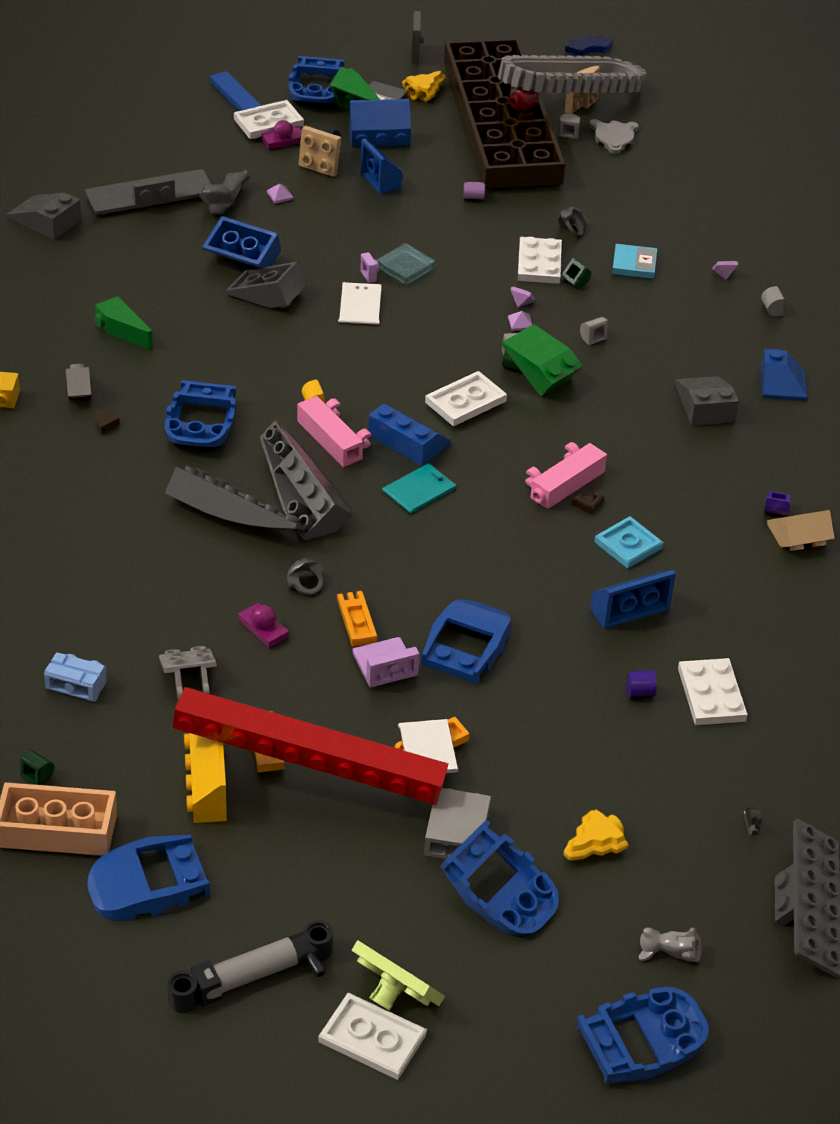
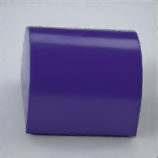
M767 491L764 512L788 516L791 495Z
M654 670L632 671L628 673L625 688L629 698L656 695L657 683Z

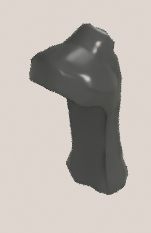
M247 170L228 173L222 185H206L202 188L199 195L204 203L209 206L210 214L221 216L234 203L242 184L250 178Z

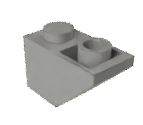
M84 364L70 365V369H66L68 399L91 397L89 367H84Z

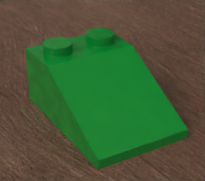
M341 67L330 84L338 106L350 111L351 100H381L358 72L352 68Z
M535 324L501 343L541 397L572 379L583 366L569 347Z

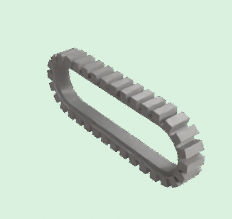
M508 55L501 60L498 78L516 88L523 87V90L530 91L532 89L534 92L540 93L542 91L546 93H552V91L555 93H571V91L573 93H580V91L582 93H589V91L592 93H598V91L601 93H607V91L609 93H615L616 91L618 93H624V91L633 93V91L640 92L642 90L646 71L638 65H632L633 63L622 62L621 59H612L605 56L602 58L600 56L556 57L549 55L548 57L540 55L539 57L531 55L530 57L522 55L521 57L519 55ZM589 67H600L599 73H577Z

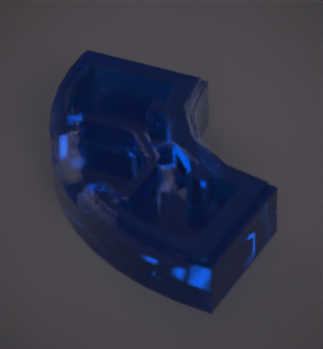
M603 36L580 37L565 45V52L578 56L589 52L606 53L613 45V38Z

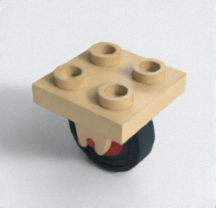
M308 126L303 127L298 165L332 177L337 175L341 146L340 131L332 127H327L323 131Z

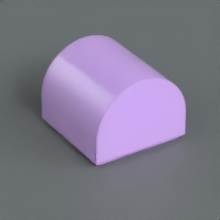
M483 182L464 183V199H484L485 184Z

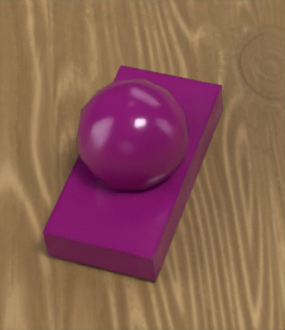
M280 120L275 124L274 131L261 134V140L268 150L301 143L302 131L298 126L292 127L290 122Z
M256 603L238 613V620L268 648L289 638V631L276 619L275 611L268 605Z

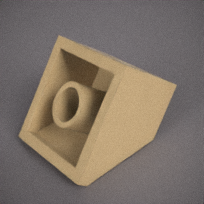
M830 510L767 520V524L780 547L789 546L790 551L804 549V544L812 543V547L827 545L826 540L835 539Z

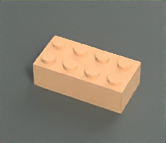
M5 782L0 798V848L103 856L109 852L116 822V791Z

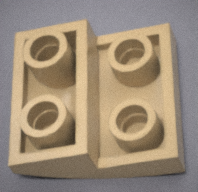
M589 67L577 73H599L600 67ZM572 91L571 93H566L565 113L573 114L580 107L588 108L597 101L599 93H592L590 91L589 93H582L581 91L580 93H573Z

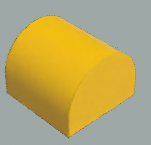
M317 379L309 381L303 386L302 395L304 400L318 396L325 403L324 393Z

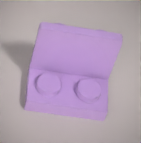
M400 637L353 648V656L369 687L418 675L419 652L416 647L406 649Z

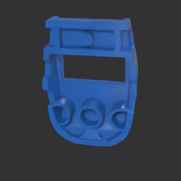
M299 56V64H294L293 72L289 74L290 98L298 101L337 103L330 86L322 89L321 85L310 84L307 88H304L299 82L301 73L308 75L320 74L329 77L336 76L339 69L344 67V60Z
M182 380L181 391L174 393L173 401L166 409L165 431L167 439L177 444L202 447H216L224 444L234 424L236 386ZM184 402L228 407L224 424L206 425L200 421L181 422L179 419Z
M460 599L453 601L433 623L422 654L421 665L478 684L481 672L483 670L488 672L494 665L495 659L498 656H502L505 651V643L509 640L511 634V618L509 614L495 607L472 600ZM447 621L475 632L492 636L481 658L436 642V638Z
M486 819L440 867L464 903L491 925L513 936L532 934L539 930L556 912L559 904L557 888L547 873H541L533 863L535 858L528 851L523 853L512 844L514 840L505 833L500 837L488 828L491 822ZM496 851L516 874L486 904L471 891L467 879Z
M191 834L146 837L118 847L104 854L95 862L89 872L87 889L94 909L102 917L113 921L132 920L136 918L137 914L150 913L151 917L163 914V909L176 904L178 907L188 904L189 897L204 892L205 897L210 895V883L205 876L193 845ZM157 850L158 853L164 852L176 886L150 891L138 856H142V852Z
M674 987L650 989L648 994L637 996L634 992L623 995L622 1000L611 1005L607 1002L599 1006L597 1014L587 1019L584 1018L583 1014L577 1017L578 1032L581 1031L604 1075L606 1084L651 1079L682 1065L700 1052L709 1032L708 1023L696 1001L685 991ZM634 1018L658 1062L645 1066L642 1063L635 1064L614 1023Z

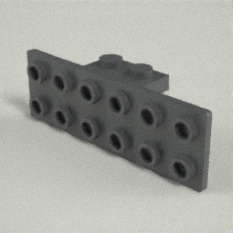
M199 169L85 189V194L95 215H105L111 212L127 211L128 209L139 207L145 208L151 205L167 204L168 202L185 201L200 197L199 194L202 188L212 184L205 171Z
M796 819L793 821V864L775 876V922L785 926L794 920V954L828 974L839 978V843L800 819Z

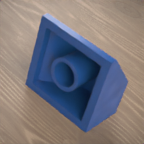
M361 139V175L379 194L401 188L402 170L368 140Z
M764 349L760 368L762 398L807 401L805 369L785 350Z

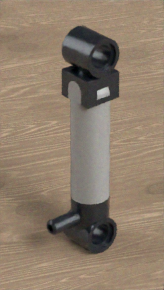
M312 921L305 927L303 932L212 965L210 960L192 966L191 973L187 971L176 972L171 975L167 983L169 1006L177 1013H187L197 1006L198 998L204 1007L222 1000V993L305 961L308 962L315 977H322L326 970L321 961L328 959L333 951V929L325 921Z

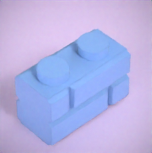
M56 652L44 672L45 687L49 690L95 702L100 695V691L106 685V666L98 661H87L77 658L73 654L65 655Z

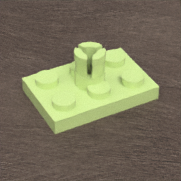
M357 941L351 950L360 956L357 962L382 977L379 985L369 998L389 1011L402 990L426 1006L430 1002L440 1006L445 998L443 994L360 941Z

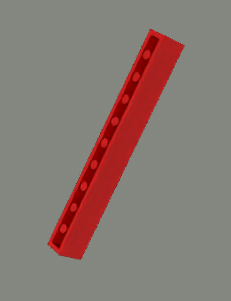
M187 687L184 688L174 711L172 726L174 729L435 805L438 803L449 765L446 762Z

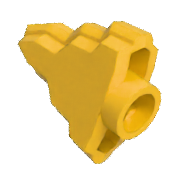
M436 71L428 75L409 76L402 81L405 90H407V95L410 99H419L427 103L436 96V92L439 91V86L445 82L446 76L441 71Z
M591 810L582 817V824L576 829L577 836L569 840L563 855L569 861L585 859L592 854L603 856L609 852L617 854L627 849L629 845L623 834L624 828L621 821L614 815L606 817L598 810Z

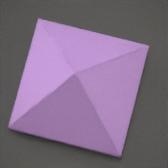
M282 184L267 190V194L274 204L293 200L292 194Z
M718 261L713 266V271L727 280L738 266V262Z
M514 286L511 287L510 290L518 308L535 302V297L531 292Z
M520 311L508 315L512 331H522L533 325L528 313Z

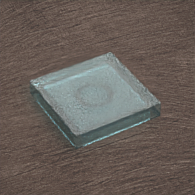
M406 243L377 259L381 270L405 284L433 269L436 262Z

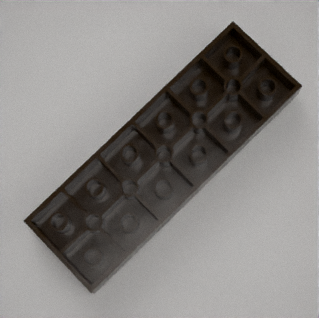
M520 39L445 41L444 63L481 180L485 184V189L563 184L565 162L540 94L535 107L524 112L517 111L511 106L509 101L510 92L515 87L511 86V84H506L498 78L503 57L508 55H519L522 57V55H525Z

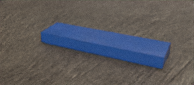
M227 71L210 76V82L239 111L261 106Z

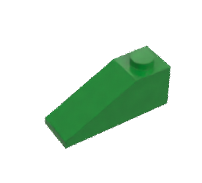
M118 296L95 305V323L107 334L146 349L153 348L152 330Z

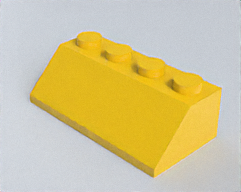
M191 733L184 734L185 750H190V754H185L186 770H191V774L186 775V791H192V795L187 796V812H193V823L227 821L223 743Z

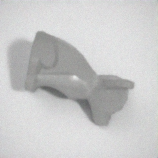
M647 927L640 937L642 952L639 955V960L647 961L657 951L661 950L672 957L685 960L686 962H699L702 951L700 936L696 932V928H690L687 932L670 931L661 934L659 931Z

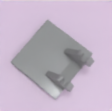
M204 646L192 647L191 651L186 652L173 649L165 651L163 655H159V661L164 673L174 672L178 701L183 692L180 669L199 666L203 692L210 694L206 668L217 667L210 648L206 649Z

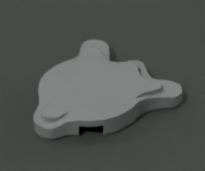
M596 119L591 120L589 124L590 128L595 131V141L597 144L600 142L605 144L604 148L611 154H619L625 149V145L629 144L631 146L634 133L638 130L639 126L636 122L620 123L613 120L610 123H603Z

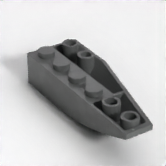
M275 420L260 436V440L285 514L290 513L299 517V522L306 526L305 530H297L304 540L337 532L353 514L320 469L279 422Z
M186 465L185 469L175 468L165 491V494L205 513L225 520L279 530H305L306 528L305 525L299 522V517L290 513L284 515L279 512L278 507L268 503L264 505L258 502L259 499L247 493L246 495L240 493L239 489L229 485L228 481L218 477L214 478L209 476L210 473Z

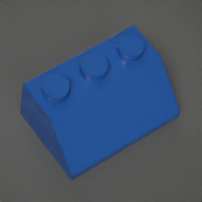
M409 99L351 100L349 123L351 147H361V139L368 140L375 147L410 146L411 118Z
M221 216L202 246L203 250L259 268L273 265L281 252L278 233Z
M382 404L369 414L368 431L371 433L370 437L420 466H423L451 444L450 439L386 404Z
M674 570L656 572L593 591L590 610L604 629L668 610L671 606L676 573Z

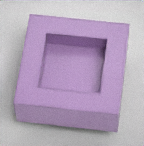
M369 252L361 254V273L368 283L376 282L377 272H379L378 262L373 259Z

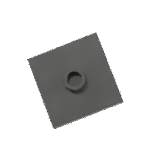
M414 11L413 64H419L420 43L424 44V32H421V11Z

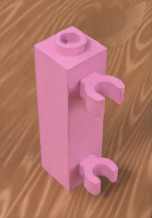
M318 396L298 403L297 421L342 467L363 459V449L371 445V442L366 439L371 436V433L367 429H362L355 434L338 417L340 412L336 407H339L340 403L335 398L330 399L326 404Z
M573 442L567 444L565 449L569 452L564 455V460L542 474L536 467H531L526 471L531 476L525 480L526 484L531 487L530 498L548 510L604 473L607 454L591 443L581 449Z

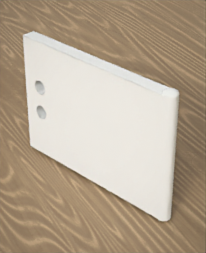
M343 282L338 322L379 325L381 284Z
M448 719L398 724L404 751L449 763L446 773L458 772Z

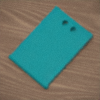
M428 463L383 487L382 491L412 514L455 490L457 485Z

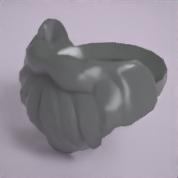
M573 206L568 210H562L558 216L559 225H567L568 229L578 237L583 234V229L588 224V219L579 209ZM570 224H575L577 232L571 227Z
M310 558L296 561L288 570V588H295L299 593L306 596L317 594L323 587L322 576L325 574L324 568L317 561ZM301 571L312 572L318 579V585L313 589H306L300 584L297 573Z

